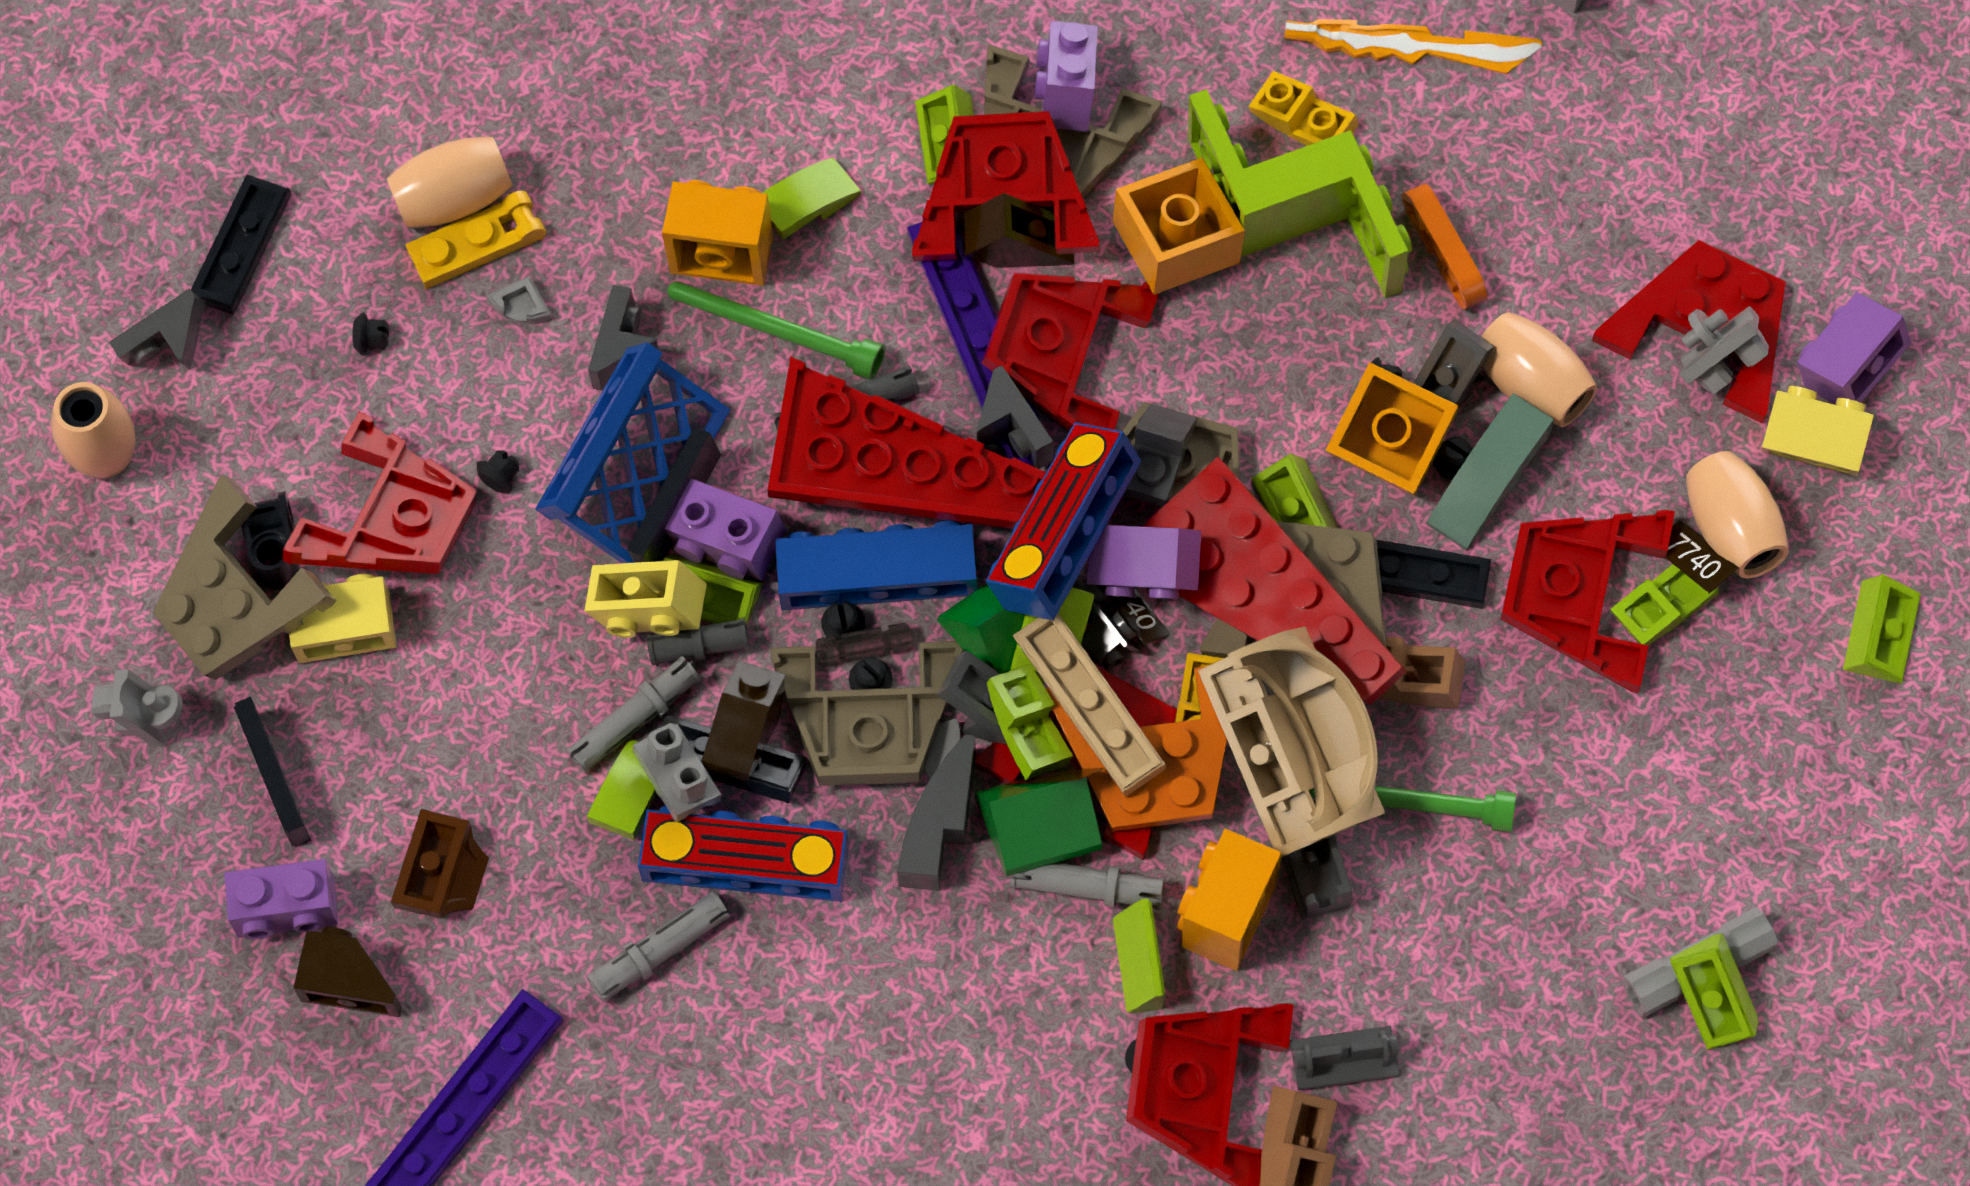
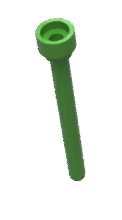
M678 281L672 282L667 288V294L672 300L843 360L846 367L852 369L853 375L867 380L876 377L884 360L885 345L867 338L862 342L854 340L853 343Z
M1375 785V790L1383 807L1482 819V824L1492 825L1491 830L1512 833L1516 793L1496 790V795L1485 794V799ZM1312 789L1309 793L1312 798H1315V791Z

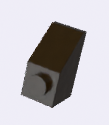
M1002 193L964 212L965 256L996 268L1074 264V253L1057 254L1055 213L1006 193Z
M738 661L722 692L701 761L705 769L749 781L781 716L786 674Z
M324 927L322 932L306 931L293 986L301 1002L400 1017L402 1007L395 993L357 938L352 937L353 934L351 932L336 927Z

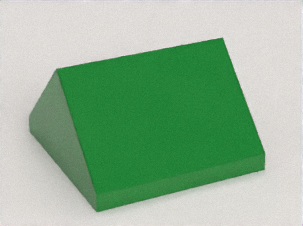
M986 583L939 615L937 621L964 651L967 650L1000 674L1010 671L1017 646L1013 635L1021 630L1025 614L1004 610Z
M1067 766V767L1060 768V769L1053 770V771L1075 770V769L1072 768V767H1070V766ZM1086 777L1078 781L1003 784L974 792L975 801L1006 877L1102 850V841Z

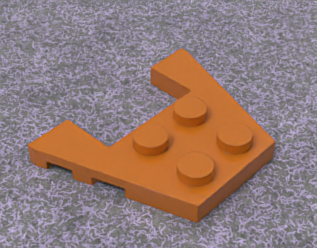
M1205 667L1194 668L1200 719L1139 727L1164 761L1167 769L1126 797L1050 689L1045 688L1055 703L1052 710L1081 768H1104L1086 778L1112 832L1213 819L1227 738L1198 670Z

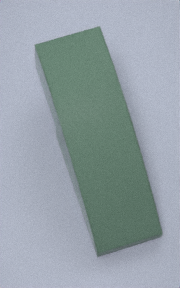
M1513 393L1451 481L1426 524L1467 551L1520 481L1525 468L1551 435L1554 419Z

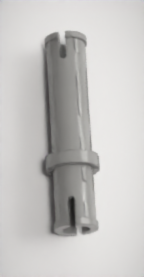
M680 656L676 662L650 683L642 682L636 687L638 692L626 703L617 708L572 746L565 749L575 764L580 765V769L584 774H587L598 762L613 752L657 715L660 718L669 712L667 708L695 684L702 681L690 663L686 664L687 660L683 656Z
M1053 863L1014 874L1013 877H1010V888L1014 889L1023 888L1104 900V906L1115 907L1116 902L1133 905L1140 899L1148 898L1152 903V908L1156 910L1161 909L1164 894L1162 889L1165 886L1164 877L1155 878L1121 873L1120 867L1110 866L1107 871Z
M713 891L709 892L694 905L655 929L654 932L645 938H642L635 944L630 941L622 946L623 952L602 967L586 975L590 986L599 999L605 1003L639 978L646 980L653 975L652 970L663 961L687 947L713 927L729 919L730 915L726 911V907Z

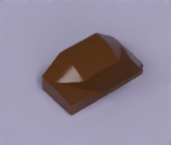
M425 809L420 810L391 899L393 908L442 918L449 912L473 910L489 857L474 840L469 820Z

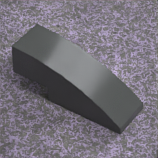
M965 734L945 756L928 781L913 811L903 840L897 871L899 887L939 891L945 843L965 845L974 760L976 757L975 735Z

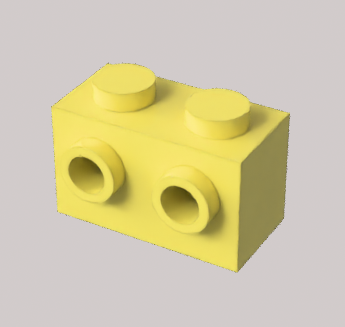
M1789 386L1787 393L1777 390L1761 452L1858 476L1874 414L1864 412L1866 405L1845 398H1837L1835 405L1816 400L1817 392L1798 386Z
M679 560L592 565L584 611L607 628L606 631L616 637L632 638L636 636V632H654L660 635L674 636L679 634V630H695L700 628L707 583Z
M357 574L347 578L346 582L326 585L321 582L337 601L324 612L316 610L303 618V625L289 633L291 649L299 663L397 648L391 597L383 576L375 577L371 574Z

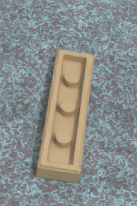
M1058 613L1054 621L1038 618L1013 635L1016 643L1125 797L1167 769L1164 761Z

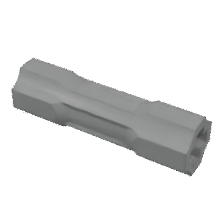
M1754 907L1722 924L1713 933L1665 958L1655 959L1626 974L1622 984L1637 1012L1645 1018L1677 1001L1683 995L1681 986L1670 963V958L1713 935L1724 934L1737 966H1744L1776 949L1778 940L1765 914L1757 907Z

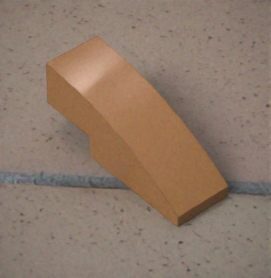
M1387 637L1386 647L1408 672L1378 699L1425 707L1459 709L1466 663L1456 647L1408 646L1403 638Z
M1273 1085L1263 1140L1260 1186L1330 1185L1337 1155L1326 1153L1337 1101Z

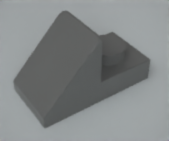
M618 285L612 286L588 368L593 389L601 391L604 389L627 348L648 342L659 350L656 339L636 334L640 323L641 309L635 306L632 288Z
M189 288L109 343L118 357L126 364L130 365L136 361L138 365H141L155 358L162 351L160 345L167 341L179 361L190 370L195 354L204 304Z
M1455 319L1445 327L1413 383L1458 405L1460 408L1484 379L1479 372L1495 346Z
M1002 365L993 370L976 432L977 441L983 444L993 443L1008 435L1017 455L1021 459L1028 456L1034 467L1040 469L1054 460L1053 440Z
M1150 403L1135 429V444L1133 448L1141 459V463L1126 488L1124 495L1159 506H1164L1169 502L1197 422V417Z
M966 650L957 656L937 696L967 716L961 733L975 735V738L1007 745L996 718L987 687L988 680L991 677L1000 675V673Z

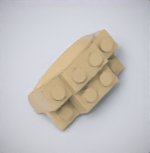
M1306 627L1283 631L1229 653L1227 658L1198 670L1271 844L1275 850L1281 852V857L1385 814L1375 790L1377 745L1366 707L1345 674L1314 648ZM1262 681L1269 687V689L1273 692L1274 695L1268 696ZM1312 789L1315 791V804L1309 793Z

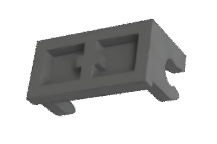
M1335 835L1282 857L1301 920L1350 907L1352 888Z

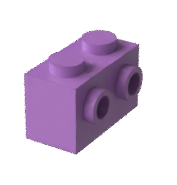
M1051 21L1048 40L1039 39L1036 67L1044 68V71H1037L1034 99L1042 100V111H1049L1055 128L1088 132L1095 90L1098 26L1075 22Z
M1856 292L1846 305L1840 306L1833 313L1829 325L1818 338L1809 342L1802 350L1797 365L1805 387L1817 392L1818 396L1833 404H1836L1837 398L1862 402L1911 344L1904 317Z
M690 479L665 527L675 546V552L683 558L696 563H700L702 559L717 564L721 571L732 577L743 579L747 575L762 581L776 552L775 539L783 538L787 532L777 510L694 479Z
M1106 525L1088 557L1087 584L1105 586V595L1135 597V587L1149 588V598L1179 599V589L1198 590L1201 531L1182 528Z
M326 859L224 872L228 921L238 938L264 939L277 932L295 930L306 933L307 930L319 931L324 926L338 924L335 878Z

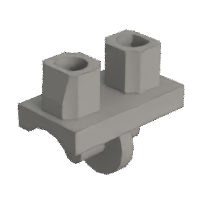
M1751 306L1747 307L1730 321L1721 309L1710 317L1699 309L1690 313L1688 320L1693 329L1681 337L1683 343L1690 350L1681 356L1680 360L1683 368L1679 370V375L1687 384L1696 380L1711 394H1715L1733 378V372L1722 361L1723 358L1734 351L1745 365L1750 367L1766 357L1769 345L1758 329L1759 316Z
M123 669L115 670L114 684L97 685L94 687L91 711L100 720L113 719L117 731L124 736H138L151 746L166 747L168 738L164 728L171 726L179 718L183 702L180 694L170 686L158 685L153 687L131 670Z
M669 723L650 732L648 738L633 744V753L654 785L660 800H663L676 823L702 807L721 802V793L678 724Z

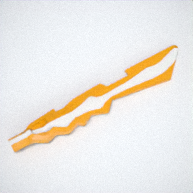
M1318 19L1310 23L1286 20L1284 39L1312 43L1325 53L1342 51L1354 59L1371 56L1376 61H1380L1394 56L1413 65L1427 54L1503 74L1510 72L1542 47V41L1536 38L1464 30V39L1432 35L1427 26L1399 24L1364 26L1357 25L1358 20Z

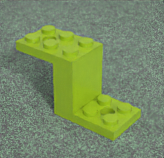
M1207 89L1189 95L1187 139L1196 158L1204 159L1245 230L1241 257L1348 219L1384 297L1387 298L1403 292L1405 274L1409 273L1407 257L1408 253L1412 251L1411 241L1405 227L1402 224L1396 226L1390 212L1393 211V206L1386 187L1383 184L1377 186L1371 172L1374 171V166L1369 150L1364 144L1358 146L1351 130L1248 167L1241 145L1239 143L1232 145L1226 132L1230 130V125L1223 106L1220 103L1214 105Z

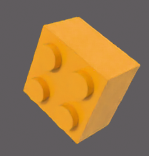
M1203 158L1116 189L1112 222L1154 295L1240 263L1245 230Z
M690 180L686 183L672 181L662 230L670 274L764 286L774 237L768 194L760 193L758 190L747 186L728 189L713 187L711 184L701 180Z
M1369 362L1325 451L1327 454L1415 497L1459 407Z
M1226 828L1218 843L1210 840L1198 866V869L1202 870L1197 882L1198 887L1196 888L1191 885L1187 887L1177 913L1181 914L1177 929L1182 931V948L1238 971L1278 884L1281 852Z

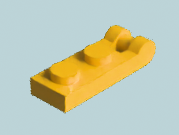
M523 190L513 192L499 204L405 244L425 289L543 239L547 231L540 218L533 216L531 212L533 203L528 193ZM514 219L517 227L505 233L501 224Z

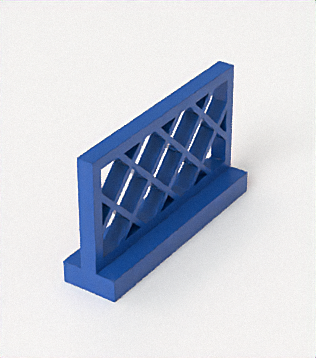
M648 342L629 347L625 350L535 508L536 511L549 520H560L620 563H634L629 552L621 546L617 526L637 522L639 529L646 516L640 485L659 481L660 487H662L669 474L662 445L682 441L684 447L691 434L685 405L697 402L712 413L704 431L710 432L713 439H715L731 410L661 360L660 357L663 353ZM656 373L668 381L673 402L653 406L649 385ZM682 392L690 398L684 399ZM641 400L642 408L636 409ZM674 407L680 436L661 439L655 411ZM644 414L650 442L630 446L626 425L631 416ZM618 441L620 449L613 450ZM651 447L658 476L638 480L632 451ZM621 454L627 483L608 487L603 466L609 456ZM595 482L597 489L589 491ZM629 488L635 516L615 521L609 492ZM598 495L604 523L592 526L577 516L576 513L586 497ZM606 528L607 536L599 530Z

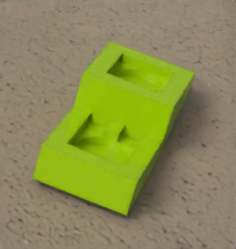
M834 157L810 165L762 192L768 194L772 227L783 240L820 215L824 220L862 194L861 190Z
M1672 564L1653 581H1650L1649 578L1613 606L1610 612L1638 643L1649 645L1674 629L1719 594V589L1716 588L1709 594Z
M1028 664L991 677L987 682V687L993 709L1009 750L1025 780L1066 766L1073 755L1048 715L1055 703L1032 665Z
M630 739L603 782L590 808L587 819L590 824L635 840L645 819L646 810H649L652 801H657L658 795L655 792L654 785L633 753V744L638 741Z

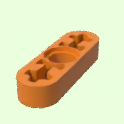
M1423 183L1403 192L1402 202L1405 212L1429 254L1435 253L1439 262L1435 264L1459 307L1465 310L1487 300L1484 280L1431 187L1427 183Z

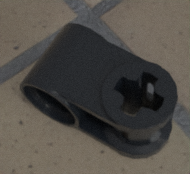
M286 491L279 492L277 498L254 503L257 508L241 525L248 556L259 582L273 590L283 589L300 568V564H289L283 562V559L275 565H265L266 561L270 558L283 556V549L295 529L292 509Z

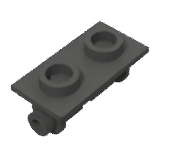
M1079 574L1072 587L1094 594L1088 618L1092 627L1084 633L1082 643L1095 658L1099 666L1105 664L1109 670H1112L1123 662L1124 656L1121 652L1125 649L1135 653L1142 651L1132 639L1138 633L1135 629L1131 628L1125 620L1126 617L1120 611L1115 615L1104 602L1109 596L1105 595L1099 585L1087 584V576L1084 577Z
M1391 1026L1290 1040L1298 1091L1400 1076L1396 1056L1399 1054L1396 1034H1392Z

